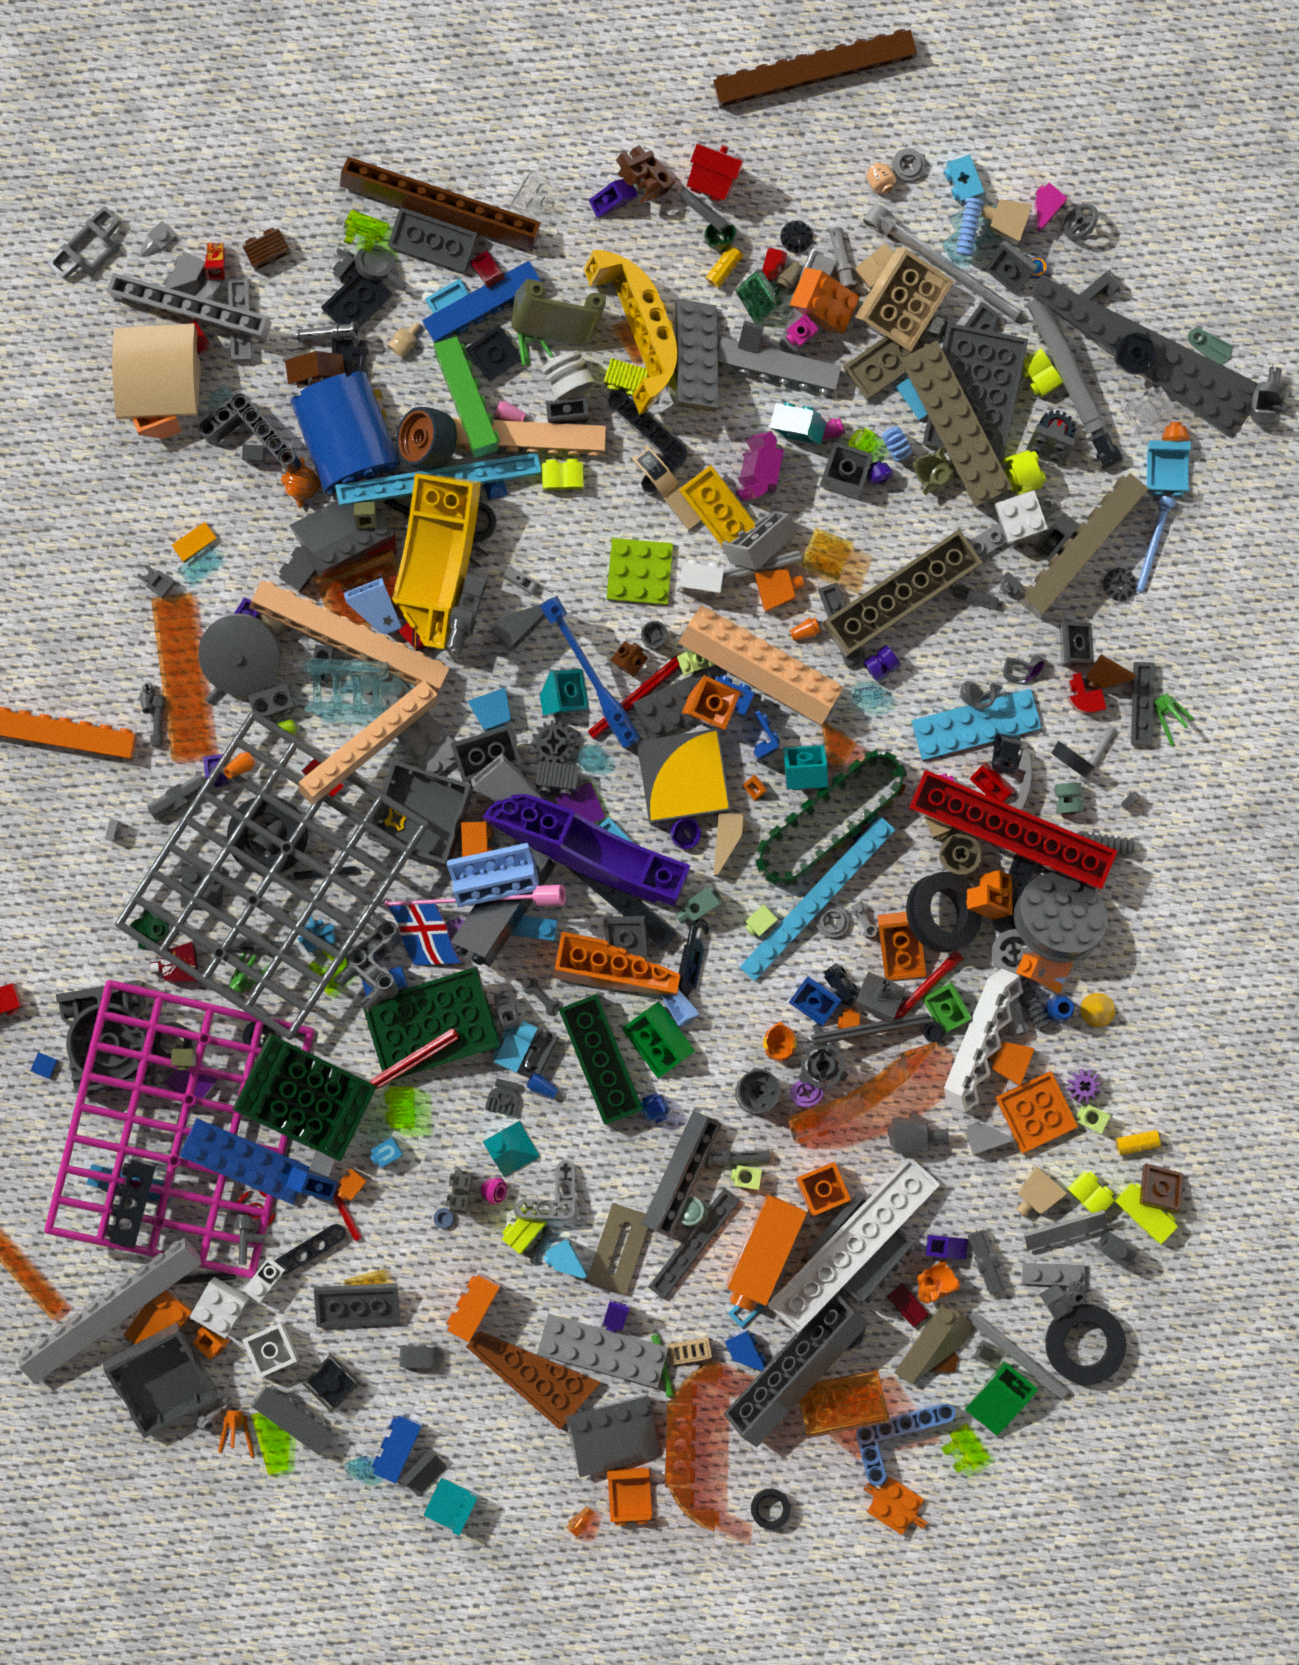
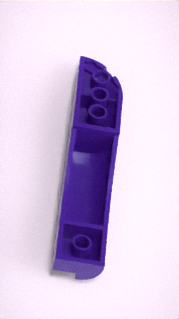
M517 794L511 795V798L502 801L498 800L488 808L483 816V820L523 844L528 843L530 848L549 856L552 860L606 885L656 903L657 900L675 907L689 875L691 865L634 844L576 814V811L532 795Z

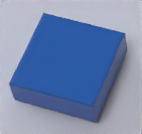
M38 1052L30 1071L50 1079L58 1060Z

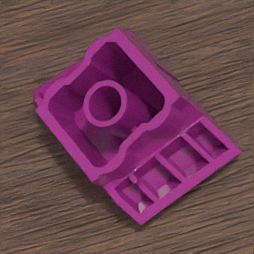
M772 431L754 434L745 440L750 449L742 454L744 460L741 475L737 478L742 487L735 491L741 501L758 498L767 491L776 492L784 449L776 448L777 439Z

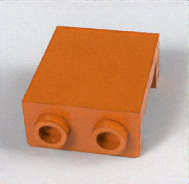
M649 1467L607 1470L610 1522H615V1525H627V1521H636V1524H647L648 1520H652Z

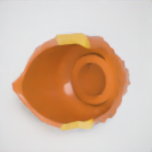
M781 1021L766 1031L763 1038V1048H765L766 1056L775 1062L782 1063L796 1053L797 1037L794 1031Z

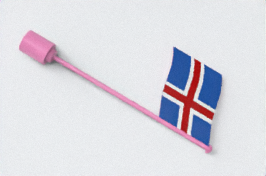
M562 884L537 886L533 894L514 895L496 900L533 899L534 903L539 907L560 906L565 904L566 893ZM455 898L385 901L384 905L393 914L399 926L406 951L414 965L462 963L454 952L455 949L451 944V937L446 922L436 905L437 903H456Z

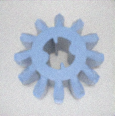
M894 426L882 433V440L894 461H903L912 455V448L900 427Z

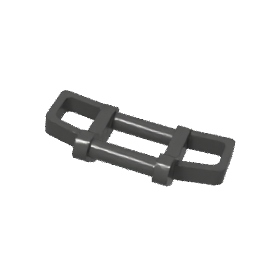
M102 207L94 216L85 222L86 225L67 244L64 243L49 260L48 264L63 279H67L79 267L92 278L96 274L95 272L114 253L120 250L109 237L120 226L121 221L107 207ZM105 214H108L114 221L103 232L96 223ZM93 231L105 242L108 248L88 266L73 249ZM67 254L74 263L62 272L55 265Z

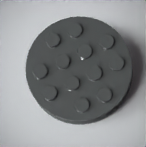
M1058 873L1043 874L1029 882L1017 900L1014 909L1015 927L1023 942L1039 956L1055 962H1075L1090 955L1103 938L1108 924L1106 907L1094 888Z

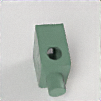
M714 885L684 902L682 904L684 909L675 915L681 924L690 919L694 922L723 904L724 901ZM695 904L699 905L700 909L698 911L694 910Z

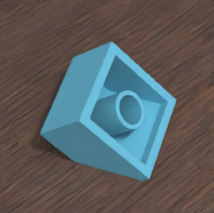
M568 1238L545 1251L546 1255L543 1258L549 1268L553 1266L554 1270L580 1278L587 1277L588 1274Z

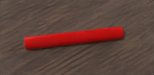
M336 1189L333 1201L354 1241H357L362 1236L342 1198L336 1194Z

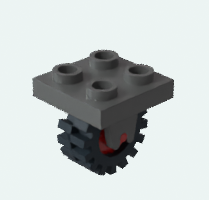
M1053 410L1049 414L1045 413L1039 424L1036 425L1026 450L1030 452L1035 451L1038 457H1043L1054 464L1064 466L1076 440L1073 439L1076 427H1074L1075 422H1070L1072 417H1065L1066 412H1063L1061 415L1060 410H1056L1055 414Z

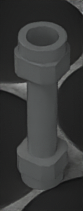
M153 696L154 724L153 735H150V746H163L164 736L161 735L162 713L166 703L163 696Z

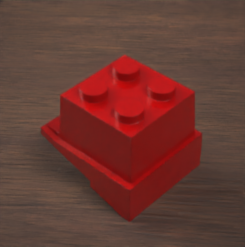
M697 143L690 161L693 165L686 186L690 187V190L694 193L702 194L703 192L710 195L709 198L715 201H725L733 188L735 180L743 173L744 161L727 155L729 147L726 145H721L720 151Z

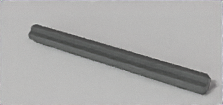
M928 1013L896 1018L893 1019L892 1023L885 1020L812 1034L811 1039L813 1045L927 1025L930 1023V1016Z

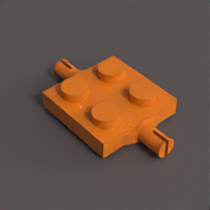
M888 1477L883 1486L878 1489L868 1482L865 1485L867 1487L863 1488L864 1491L873 1496L872 1503L866 1512L900 1535H903L906 1528L912 1522L922 1529L927 1524V1521L917 1516L918 1509L924 1499L891 1477Z

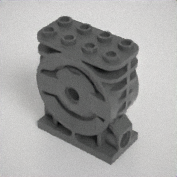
M141 980L123 982L144 988V982ZM104 986L56 994L61 1019L70 1025L67 1033L66 1047L70 1062L69 1069H71L72 1074L71 1081H73L74 1086L73 1093H78L86 1063V1061L82 1062L80 1058L87 1057L94 1027L91 1029L88 1038L77 1040V1036L87 1034L91 1025L96 1022ZM112 989L111 995L122 993L124 1006L109 1003L107 1012L144 1020L140 1013L146 1006L145 996ZM97 998L98 1004L84 1010L82 1009L81 1000ZM105 1020L100 1042L106 1043V1040L112 1037L115 1040V1046L131 1050L141 1047L140 1052H142L147 1029L130 1030L125 1024ZM97 1050L95 1061L103 1066H118L126 1062L129 1057ZM132 1059L126 1066L116 1070H105L94 1064L92 1073L135 1083L140 1060ZM148 1062L143 1085L155 1084V1080L158 1079L155 1068L156 1064ZM90 1081L86 1096L94 1095V1090H98L99 1093L114 1091V1086Z

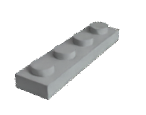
M248 278L228 279L229 306L250 311ZM230 332L231 360H252L251 337Z

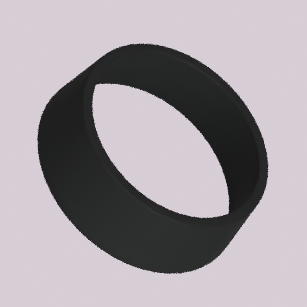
M1060 741L1057 742L1051 753L1084 778L1095 768Z

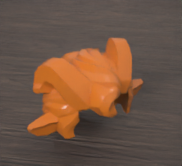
M301 457L299 458L301 460L300 469L295 473H288L286 471L281 477L286 494L296 500L298 508H302L304 500L314 496L321 487L318 476L313 470L305 466L304 459Z
M942 1259L938 1264H935L930 1269H925L922 1274L918 1275V1299L926 1304L935 1302L937 1299L944 1298L961 1287L953 1270L950 1267H946V1260Z

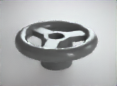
M1089 203L1075 207L1064 221L1063 231L1065 236L1069 239L1077 240L1092 233L1098 221L1097 208ZM1083 210H1090L1092 217H1084ZM1076 215L1077 219L1075 220V224L1069 230L1070 222Z

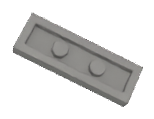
M1022 1263V1284H1058L1069 1286L1072 1282L1080 1281L1085 1286V1265Z

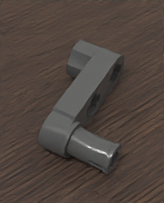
M1109 269L1080 295L1092 300L1104 290L1110 297L1123 284ZM1064 282L1060 284L1061 286L1068 289Z

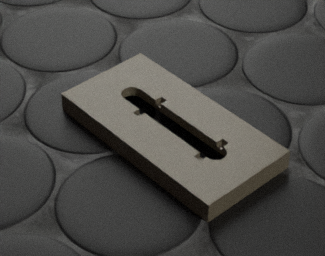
M612 1203L587 1279L588 1283L626 1295L648 1229L641 1225L646 1213ZM629 1222L631 1228L616 1273L611 1275L608 1273V1268L623 1223Z

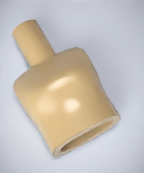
M415 322L409 330L400 328L387 346L403 359L418 344V339L415 335L422 326Z

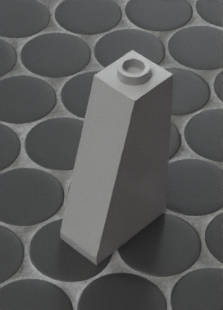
M502 753L471 779L475 790L494 801H502L511 798V795L517 794L532 795L546 800Z

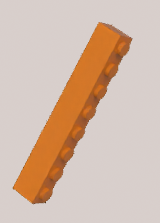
M0 706V737L133 760L137 735L133 734L131 729L120 728V731L112 730L113 726L100 724V728L93 727L92 723L87 721H80V724L72 723V719L60 717L59 720H53L51 715L39 714V717L31 716L32 712L19 710V713L11 712V708Z

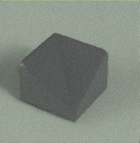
M244 444L242 447V460L245 462H265V446Z

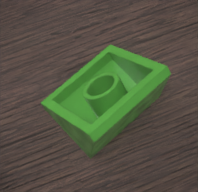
M952 982L922 998L934 1021H938L944 1026L945 1033L972 1019Z

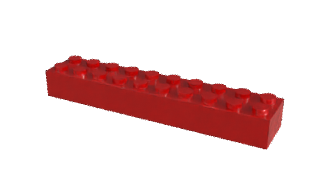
M928 770L923 771L907 809L1096 890L1103 888L1118 852Z

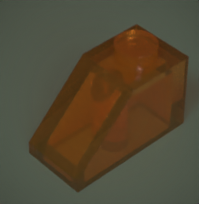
M824 721L820 727L825 754L829 756L827 760L835 766H838V764L843 766L857 746V743Z

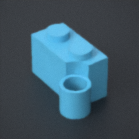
M522 1021L519 1028L515 1027L505 1030L502 1038L505 1040L501 1047L496 1048L492 1056L496 1058L494 1062L517 1073L538 1028Z

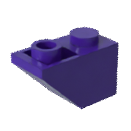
M927 1234L924 1255L966 1260L968 1239Z

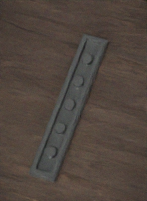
M724 1188L708 1208V1219L706 1222L690 1231L649 1284L648 1288L665 1299L740 1200Z

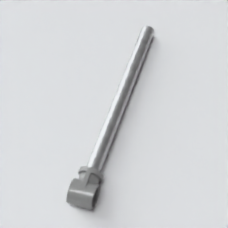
M878 203L872 205L863 218V222L877 232L883 231V235L886 237L891 234L1014 321L1021 313L1020 309L896 224L898 219L891 218V213L885 207Z

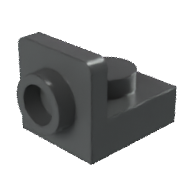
M338 247L336 253L343 258V261L336 263L333 268V276L339 282H342L354 267L355 260L353 259L354 255L349 250H341Z

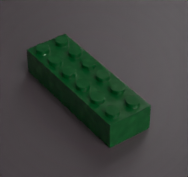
M594 994L559 1008L558 1010L604 1125L643 1110L598 995Z

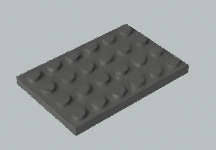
M947 323L942 351L997 459L1003 461L1028 339ZM928 417L922 444L938 448L943 447Z

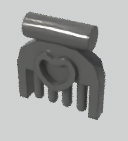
M497 1078L495 1083L497 1088L492 1089L489 1093L485 1110L489 1109L491 1098H493L491 1111L494 1110L497 1099L496 1112L498 1113L501 1105H503L501 1113L504 1114L509 1103L507 1111L509 1116L514 1103L512 1117H515L519 1097L514 1091L518 1092L519 1084Z

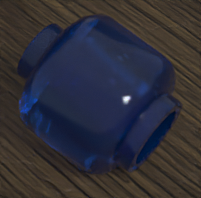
M654 1092L642 1098V1112L648 1122L655 1121L657 1124L667 1119L666 1115L670 1112V1107L663 1094Z

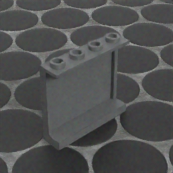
M859 1191L805 1252L804 1257L808 1261L866 1202L864 1194ZM898 1229L845 1284L842 1290L860 1305L865 1301L869 1303L876 1295L873 1291L878 1286L882 1288L890 1279L887 1275L891 1271L896 1272L903 1264L900 1260L904 1255L909 1257L916 1249L914 1246L916 1239L912 1240L903 1231Z

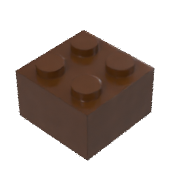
M314 351L285 360L288 384L297 385V388H306L324 379L345 373L343 354Z

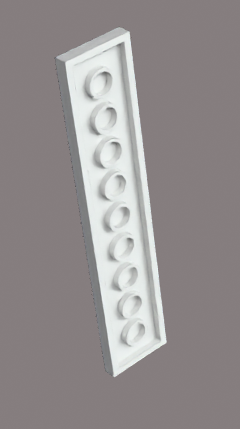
M909 1156L779 1291L767 1306L792 1330L799 1334L932 1195L940 1184Z

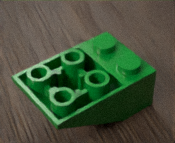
M1003 1361L964 1410L998 1436L1025 1407L1038 1388Z

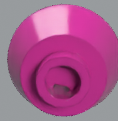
M500 1177L487 1179L481 1185V1195L491 1205L501 1203L507 1194V1185L504 1179Z

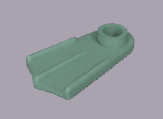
M1194 328L1189 332V343L1207 358L1221 365L1231 359L1233 345L1200 328ZM1194 334H1200L1201 339L1195 340Z

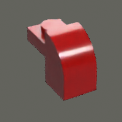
M1081 673L1073 674L1071 676L1072 680L1068 681L1070 691L1075 692V695L1068 697L1070 705L1076 711L1083 714L1105 711L1106 705L1102 689L1085 692Z

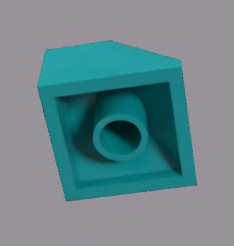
M582 669L550 671L540 693L543 716L589 709Z
M520 1121L482 1141L503 1177L540 1157Z

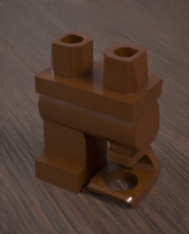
M640 145L631 150L630 156L625 151L616 159V162L621 167L618 175L621 178L623 177L626 184L630 186L637 184L639 190L646 188V193L639 201L641 204L665 195L676 183L659 160L654 157L655 154L652 150L645 152Z

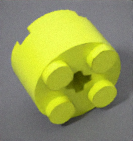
M1026 450L1003 459V464L1006 463L1007 468L1003 470L1012 486L1010 490H1016L1017 492L1015 496L1039 490L1042 488L1043 483L1046 482V476L1042 470L1040 471L1038 466L1039 458L1035 451L1030 452Z

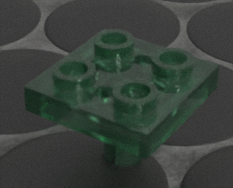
M762 269L755 271L735 289L749 316L756 324L762 322L782 304L778 298L780 288L774 290L778 285L775 283L770 284Z

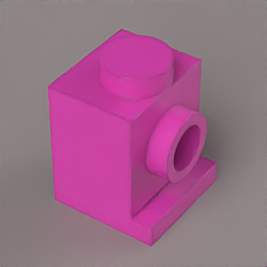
M804 314L786 330V339L792 346L796 345L800 348L818 333V327ZM803 328L805 332L803 334H799L797 332V329Z

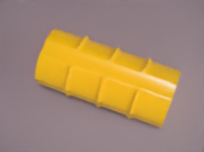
M733 246L727 248L705 277L706 281L719 289L728 276L732 274L734 268L738 266L744 255Z
M1157 1130L1115 1138L1119 1156L1161 1147Z

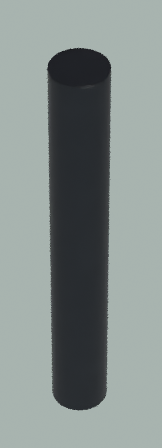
M356 866L342 867L337 875L356 874ZM315 870L294 872V880L324 877Z
M223 1272L186 1275L174 1285L210 1282L214 1277L221 1281L236 1279V1275Z

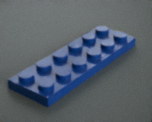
M199 1118L195 1119L179 1155L184 1159L292 1205L299 1193L286 1187L292 1168L296 1167L307 1171L310 1168L308 1165Z

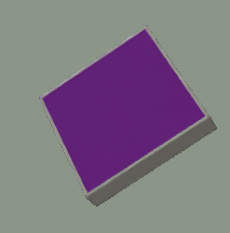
M204 1062L201 1063V1066L208 1067ZM175 1068L163 1084L173 1092L184 1094L186 1093L191 1072ZM199 1074L194 1096L204 1099L221 1079ZM197 1105L191 1106L194 1110L198 1107Z

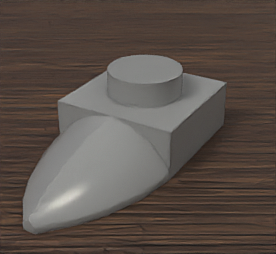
M163 221L147 234L148 237L145 239L140 250V257H147L158 253L177 237Z

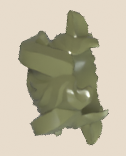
M940 447L936 454H927L913 462L916 476L924 485V495L928 493H943L947 483L954 478L953 464L946 459L944 447Z

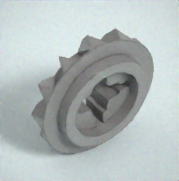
M911 148L902 149L897 152L892 161V170L896 177L901 178L903 181H913L920 177L925 167L923 156L917 150ZM915 159L912 163L913 170L907 168L903 171L905 166L903 160L910 162Z
M834 904L824 906L816 916L817 929L824 936L831 938L842 935L849 924L846 911ZM827 913H829L833 918L840 916L838 921L835 922L837 929H835L831 924L824 926V924L829 920Z

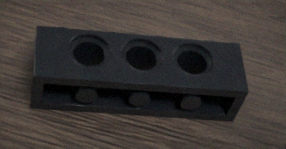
M129 1159L128 1163H124L122 1175H124L123 1183H119L116 1196H119L118 1202L113 1205L111 1216H113L112 1225L109 1224L106 1230L107 1241L110 1243L135 1248L156 1168L155 1165ZM134 1177H139V1186L131 1188L130 1180ZM132 1197L135 1200V1204L132 1208L128 1209L124 1203L127 1198ZM123 1218H128L130 1222L126 1229L119 1227V1222Z

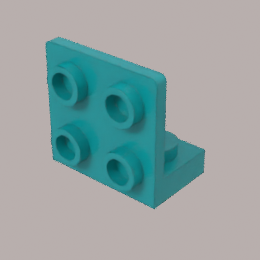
M441 1478L424 1512V1516L452 1529V1533L460 1536L479 1495Z

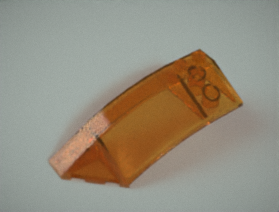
M932 1042L896 1054V1060L855 1090L824 1105L785 1117L793 1141L798 1140V1143L810 1140L809 1136L817 1134L818 1137L830 1133L829 1129L846 1123L872 1109L889 1097L911 1077L935 1049L937 1043Z

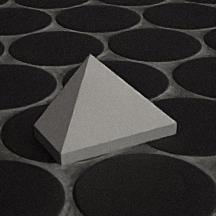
M204 273L195 296L215 301L224 280H207L206 273Z

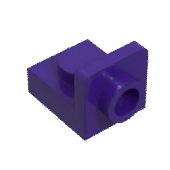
M223 754L203 757L206 780ZM221 773L212 787L220 788L229 785L227 776Z

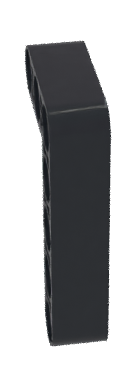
M621 390L610 392L608 395L609 407L663 455L661 458L662 462L670 468V472L674 475L687 460V449L646 412L639 414L635 402ZM619 396L623 399V402L620 405H614L611 402L612 398ZM629 410L638 412V416L634 419L629 418L626 414ZM650 423L653 426V430L645 432L642 430V426ZM660 437H666L669 442L667 445L661 446L657 443V440ZM680 450L684 453V456L681 459H675L672 454L674 451ZM645 475L641 483L642 491L647 495H655L658 493V489L655 487L649 490L645 487V483L650 481L648 476Z
M238 393L232 396L199 425V432L206 442L217 444L244 422L285 471L295 473L301 467V460L294 450L245 394Z

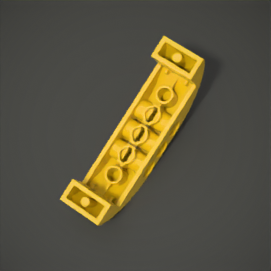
M593 250L583 268L590 287L613 282L648 371L649 377L642 379L632 396L639 414H643L658 400L674 373L677 362V345L673 332V323L668 319L666 305L661 301L656 287L637 265L618 254L604 250Z

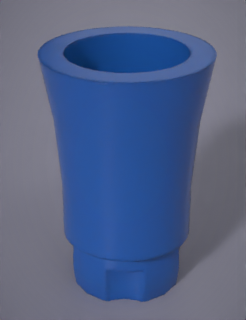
M1063 995L1053 996L1046 1004V1013L1049 1014L1048 1018L1052 1019L1055 1023L1067 1022L1074 1013L1073 1002ZM1059 1005H1063L1065 1007V1011L1063 1013H1060L1058 1011Z

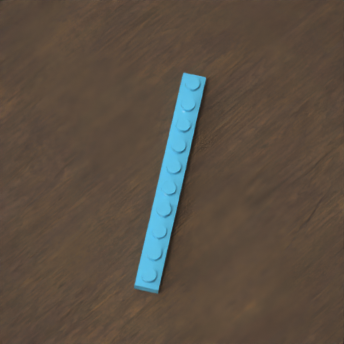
M538 453L339 484L335 485L339 507L360 502H374L411 496L415 473L462 478L485 484L541 475V467Z
M879 816L739 968L755 981L895 829Z

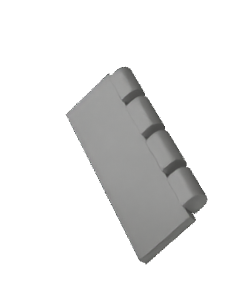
M1102 1210L1024 1233L1027 1251L1032 1250V1254L1045 1251V1245H1049L1050 1249L1066 1245V1239H1069L1070 1243L1086 1239V1233H1089L1090 1237L1103 1234V1228H1107L1105 1212Z

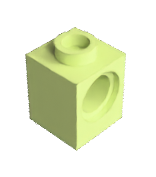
M763 904L745 921L747 924L745 928L752 936L757 934L760 937L778 919Z
M1086 1104L1085 1107L1081 1106L1076 1115L1079 1118L1077 1123L1098 1134H1102L1111 1116L1089 1104ZM1090 1112H1094L1097 1115V1121L1094 1124H1090L1087 1121V1115Z
M737 1165L736 1169H732L731 1181H734V1186L759 1190L762 1169ZM743 1171L751 1173L752 1179L750 1182H741L740 1174Z

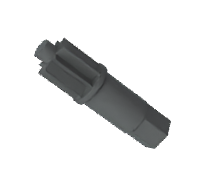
M958 584L955 587L951 586L949 591L953 593L952 597L996 609L999 601L997 597Z

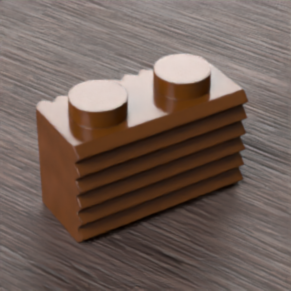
M270 228L264 231V235L257 239L256 237L249 238L245 241V245L242 246L254 271L291 254L279 228Z

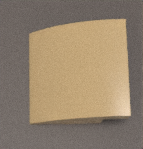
M195 324L114 328L112 376L117 420L197 415L202 363L196 350L198 332Z

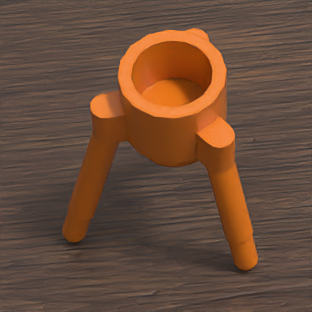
M227 1411V1416H224V1426L218 1452L222 1453L228 1425L231 1428L230 1447L232 1449L235 1447L236 1428H241L242 1423L250 1456L254 1458L247 1416H243V1411Z

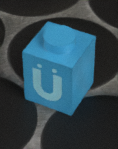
M391 1137L371 1149L372 1155H370V1158L375 1166L380 1165L383 1168L404 1154L394 1137Z

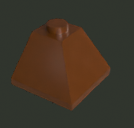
M1101 654L1084 680L1088 682L1086 685L1094 690H1098V688L1105 690L1129 684L1137 675Z

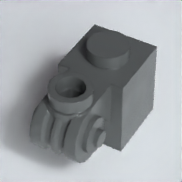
M1080 1281L1069 1284L1066 1291H1062L1058 1284H1055L1039 1294L1055 1321L1073 1311L1072 1307L1082 1304L1088 1296Z

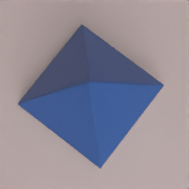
M504 481L484 484L489 501L508 495Z

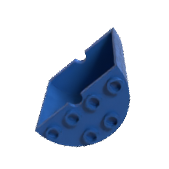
M357 371L348 377L344 373L324 379L301 390V395L293 396L290 400L325 494H335V485L357 482L358 479L363 477L369 480L378 476L377 473L384 470L385 472L392 471L397 468L396 465L401 464L367 373Z

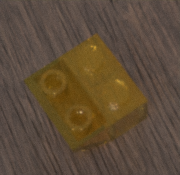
M815 528L800 566L838 581L854 543Z

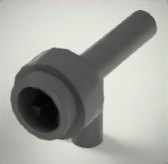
M236 1216L234 1229L240 1230L238 1265H247L248 1242L264 1243L265 1234H248V1230H255L253 1217Z

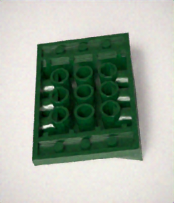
M269 1033L232 1110L341 1162L377 1086Z

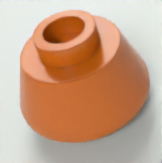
M1170 422V425L1165 427L1161 439L1163 441H1189L1190 437L1186 426H1182V422Z

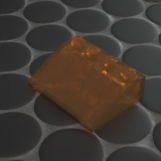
M391 548L351 562L322 578L318 574L314 576L325 608L332 610L334 614L340 617H348L359 626L369 627L372 625L346 603L344 593L382 578L389 596L392 598L399 566ZM392 600L397 615H403L402 610Z
M878 1369L818 1381L799 1401L807 1439L890 1422Z

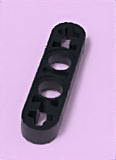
M333 1224L277 1258L275 1262L280 1265L279 1261L282 1260L284 1263L290 1260L287 1256L291 1254L292 1260L297 1264L295 1267H293L292 1263L286 1267L287 1271H284L282 1275L289 1274L341 1242L346 1236V1230L340 1224ZM334 1227L337 1230L341 1229L340 1238L333 1237L330 1239L332 1244L329 1245L323 1233L326 1232L327 1236L333 1233L332 1229ZM316 1238H321L324 1241L325 1245L322 1250H316L313 1247V1241ZM298 1249L306 1251L307 1257L304 1261L296 1259L295 1253Z

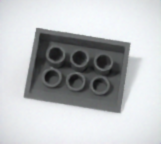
M338 500L289 525L320 578L388 543L394 535L388 522L377 508V528L356 529L354 505L339 507Z
M647 1395L564 1416L579 1477L660 1456L654 1417L649 1396Z

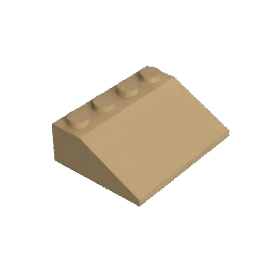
M897 247L855 315V318L911 352L954 281L907 249Z

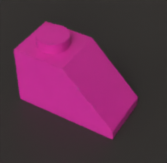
M1050 182L1045 187L1041 185L1035 192L1037 196L1034 201L1036 230L1039 233L1068 199Z

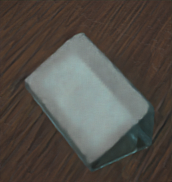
M208 545L177 570L192 587L224 562L212 546Z

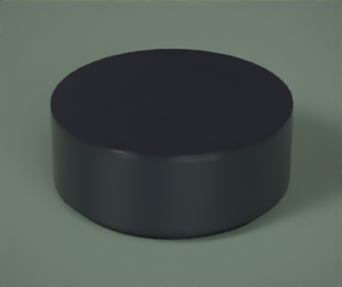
M932 1021L924 1026L923 1035L926 1040L937 1042L944 1037L945 1028L940 1022Z

